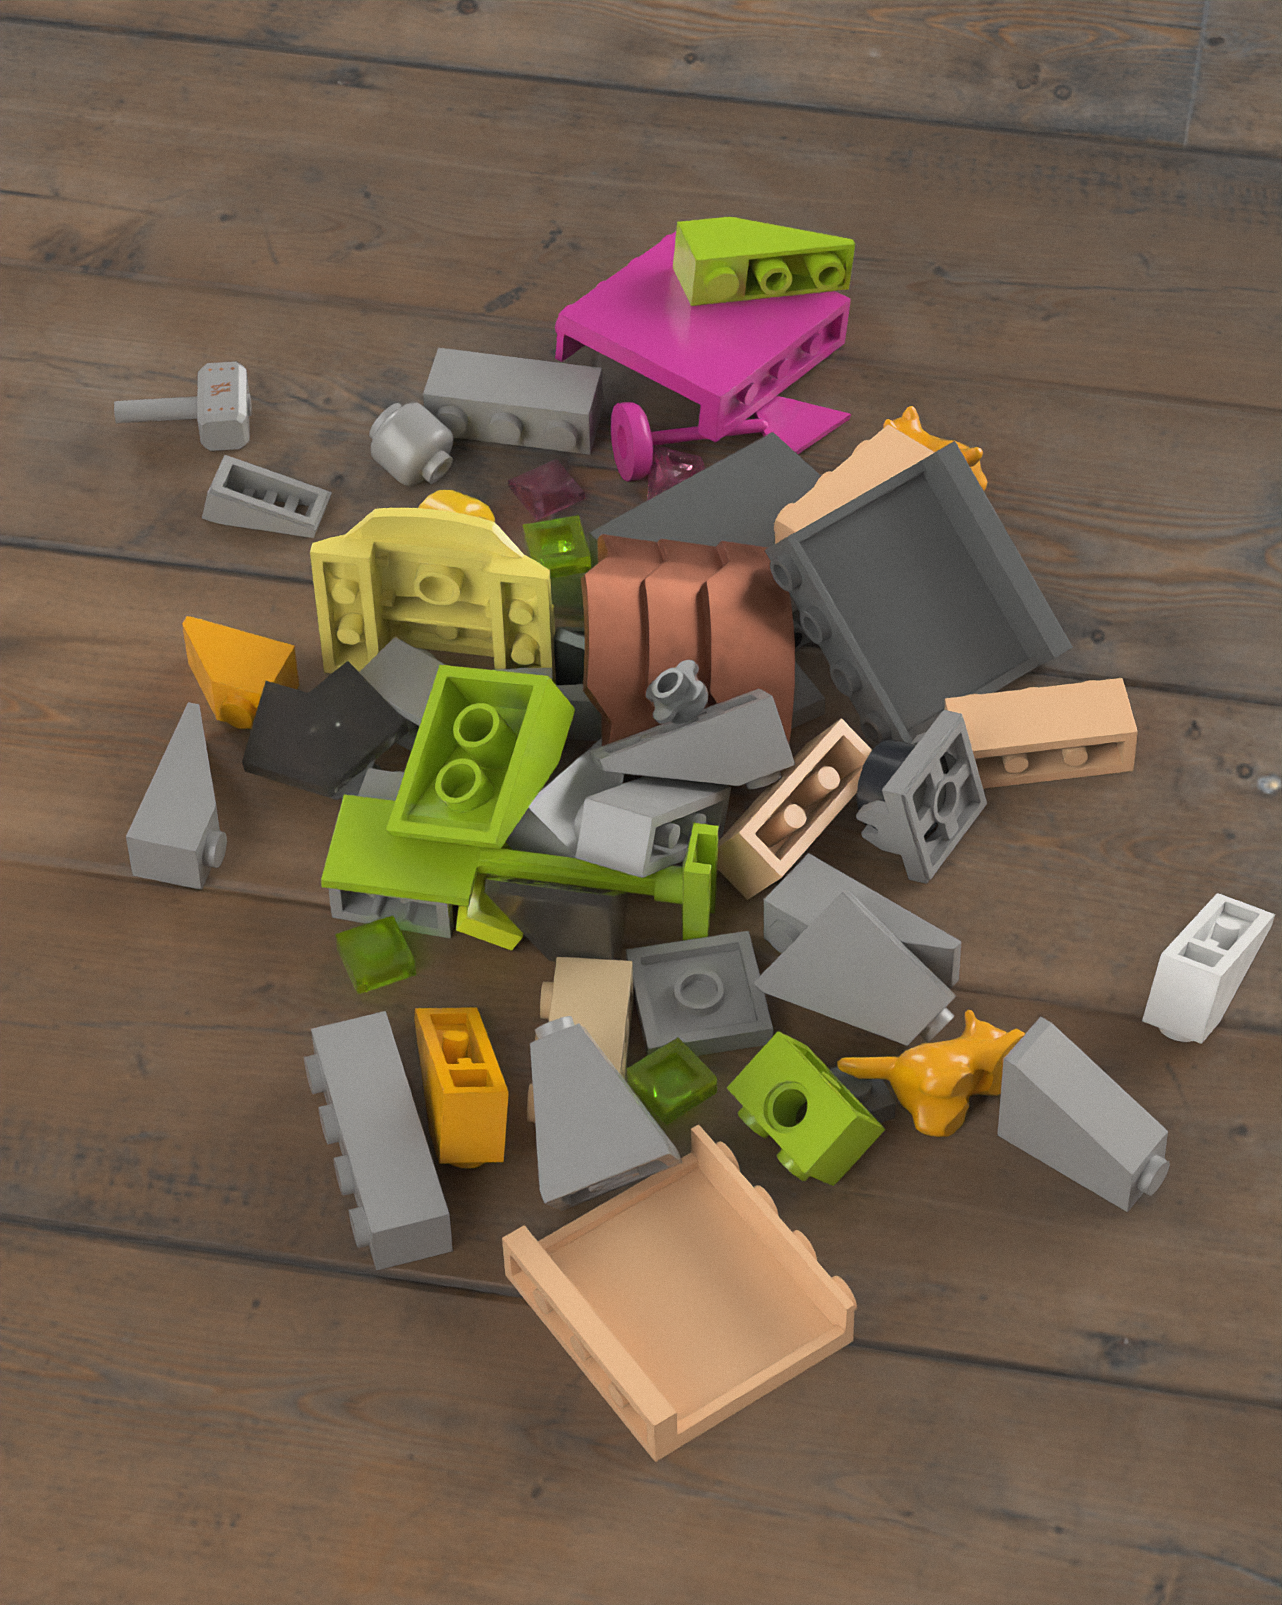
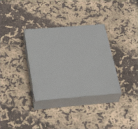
M749 931L626 949V961H633L634 1000L648 1063L763 1046L773 1037V1026L765 994L754 984L760 974Z

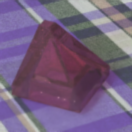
M654 445L653 461L649 472L647 501L704 470L705 466L702 457Z
M557 459L508 480V487L536 521L585 499V492Z

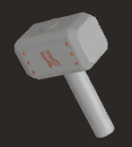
M238 362L207 363L198 371L197 396L114 401L116 423L197 419L200 442L205 448L210 451L241 449L250 440V416H252L247 370Z

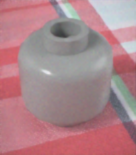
M417 402L408 403L403 406L399 403L391 405L380 414L370 429L369 437L373 439L371 443V456L405 486L417 485L425 479L430 484L435 483L448 471L453 462V458L449 455L453 445V433L431 412Z

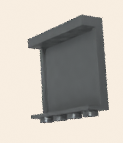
M772 432L589 532L591 569L598 564V538L601 534L658 542L660 539L717 546L721 541L771 547L775 544L774 523L780 511L786 505L796 503L809 492L821 475ZM790 596L796 653L804 644L810 642L811 639L802 628L800 622L801 613Z
M955 441L765 550L771 561L770 570L773 578L783 590L789 591L790 596L801 613L800 622L804 632L814 643L820 646L831 665L830 675L835 686L851 700L860 716L861 730L867 741L874 747L881 741L889 739L911 744L917 735L928 731L944 710L945 698L962 697L969 694L994 693L1037 666L1055 659L1073 648Z

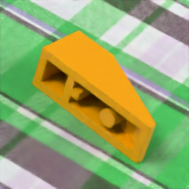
M415 1008L414 1021L429 1133L439 1164L449 1163L459 1168H476L487 1162H504L509 1092L478 1008Z

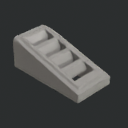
M224 455L207 493L202 519L223 525L314 538L332 492ZM275 501L286 503L284 508L274 505ZM297 505L309 506L305 516L295 512Z

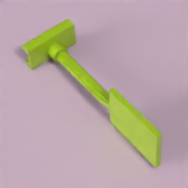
M344 794L321 878L322 888L469 906L475 879L478 874L653 895L655 901L682 904V941L709 937L710 913H715L717 899L719 826L693 823L683 865H672L641 878L572 857L391 836L386 831L395 801Z

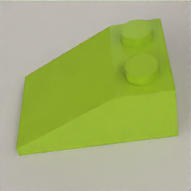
M439 665L386 831L391 836L501 849L559 764L575 708L549 676Z

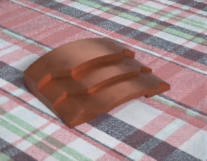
M606 534L600 535L598 538V564L581 578L585 629L583 692L601 714L602 746L661 725V723H658L653 718L655 705L646 697V690L663 671L669 668H676L684 660H693L699 666L696 674L697 679L706 686L708 691V700L703 709L759 688L772 695L789 744L795 689L794 624L790 593L783 590L777 584L770 570L771 561L765 552L769 547L721 541L717 546H709L668 539H660L658 542Z

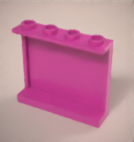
M675 231L672 234L666 235L657 245L640 257L632 259L626 267L606 281L600 282L592 291L575 303L567 305L559 313L555 324V332L557 334L555 359L563 362L585 345L700 404L698 434L717 442L845 344L851 299L836 291L691 306L673 269Z

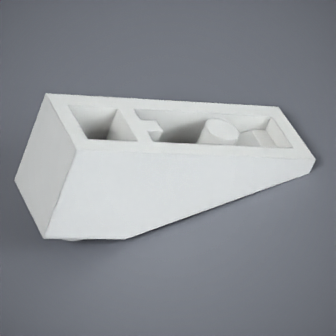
M1217 893L1161 954L1142 1021L1159 1027L1165 1036L1181 1042L1195 1041L1202 1044L1221 1021L1268 934L1275 914Z

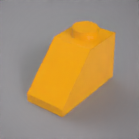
M186 616L182 626L188 664L216 719L227 722L236 728H248L271 735L299 687L295 646Z

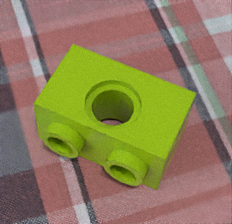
M779 1031L776 1032L727 1087L743 1106L738 1111L742 1121L759 1136L766 1139L770 1135L782 1148L776 1155L778 1160L786 1169L802 1181H806L811 1176L835 1186L885 1131V1128L807 1045ZM807 1102L806 1115L796 1125V1114L799 1108Z

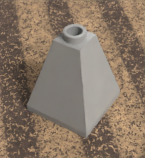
M566 1016L535 1029L538 1040L530 1043L539 1185L545 1204L563 1211L683 1163L676 1147L581 1024L575 1025L572 1016Z

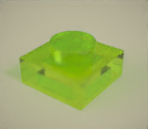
M579 515L523 524V539L527 555L549 569L550 578L586 573L591 570V556Z
M394 915L335 934L337 951L357 994L416 975L415 959Z
M679 1037L627 1068L628 1085L666 1125L717 1093V1077Z

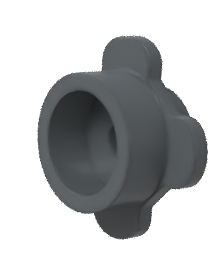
M684 660L676 668H669L663 671L648 686L646 697L655 705L653 718L658 723L665 724L670 721L674 724L686 723L694 719L705 707L708 700V691L706 686L697 679L696 674L699 666L693 660Z

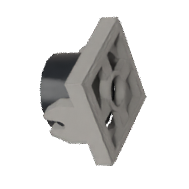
M943 710L928 731L917 735L911 744L892 739L881 741L867 757L858 780L856 800L859 811L856 814V818L866 825L861 832L862 837L883 851L901 855L909 880L927 884L987 805L965 721L961 713ZM938 823L937 830L927 840H925L924 837H926L936 827Z

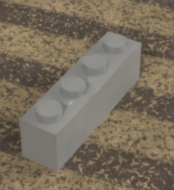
M386 1011L311 1029L314 1055L304 1057L305 1069L312 1094L324 1092L327 1105L318 1107L326 1143L328 1145L339 1142L342 1156L333 1158L341 1194L344 1196L354 1193L358 1208L349 1209V1217L357 1247H370L376 1271L452 1252L448 1208Z

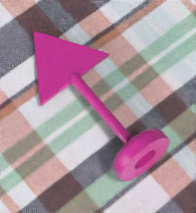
M776 396L753 414L755 419L744 420L724 437L762 432L764 437L774 432L794 452L800 454L847 422L851 414ZM633 402L617 403L613 407L611 415L613 454L618 472L626 482L639 481L650 472L653 461V446L708 439L698 434V426L651 432L647 416L641 406Z

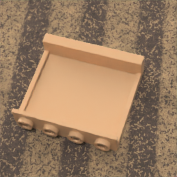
M699 1124L691 1128V1153L681 1158L683 1163L651 1175L539 1241L535 1239L525 1225L502 1238L506 1277L655 1462L853 1342L854 1311L857 1309V1304L849 1286L839 1276L830 1277L818 1263L816 1253L806 1236L798 1230L792 1232L779 1218L775 1203L768 1192L759 1185L753 1187L741 1174L738 1162L729 1147L721 1141L715 1143Z

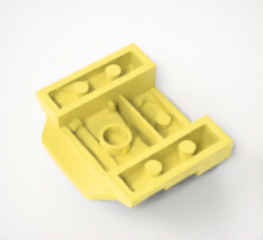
M379 508L374 509L346 534L312 543L310 558L324 673L356 676L396 637L414 648L494 657L495 669L552 668L553 682L556 684L554 655L555 619L554 605L551 601L550 570L537 561L525 556L495 522L466 514L436 509Z

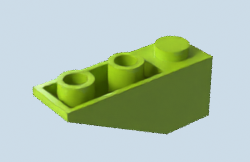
M735 217L677 222L673 269L691 306L848 290L850 287L855 243L853 239Z

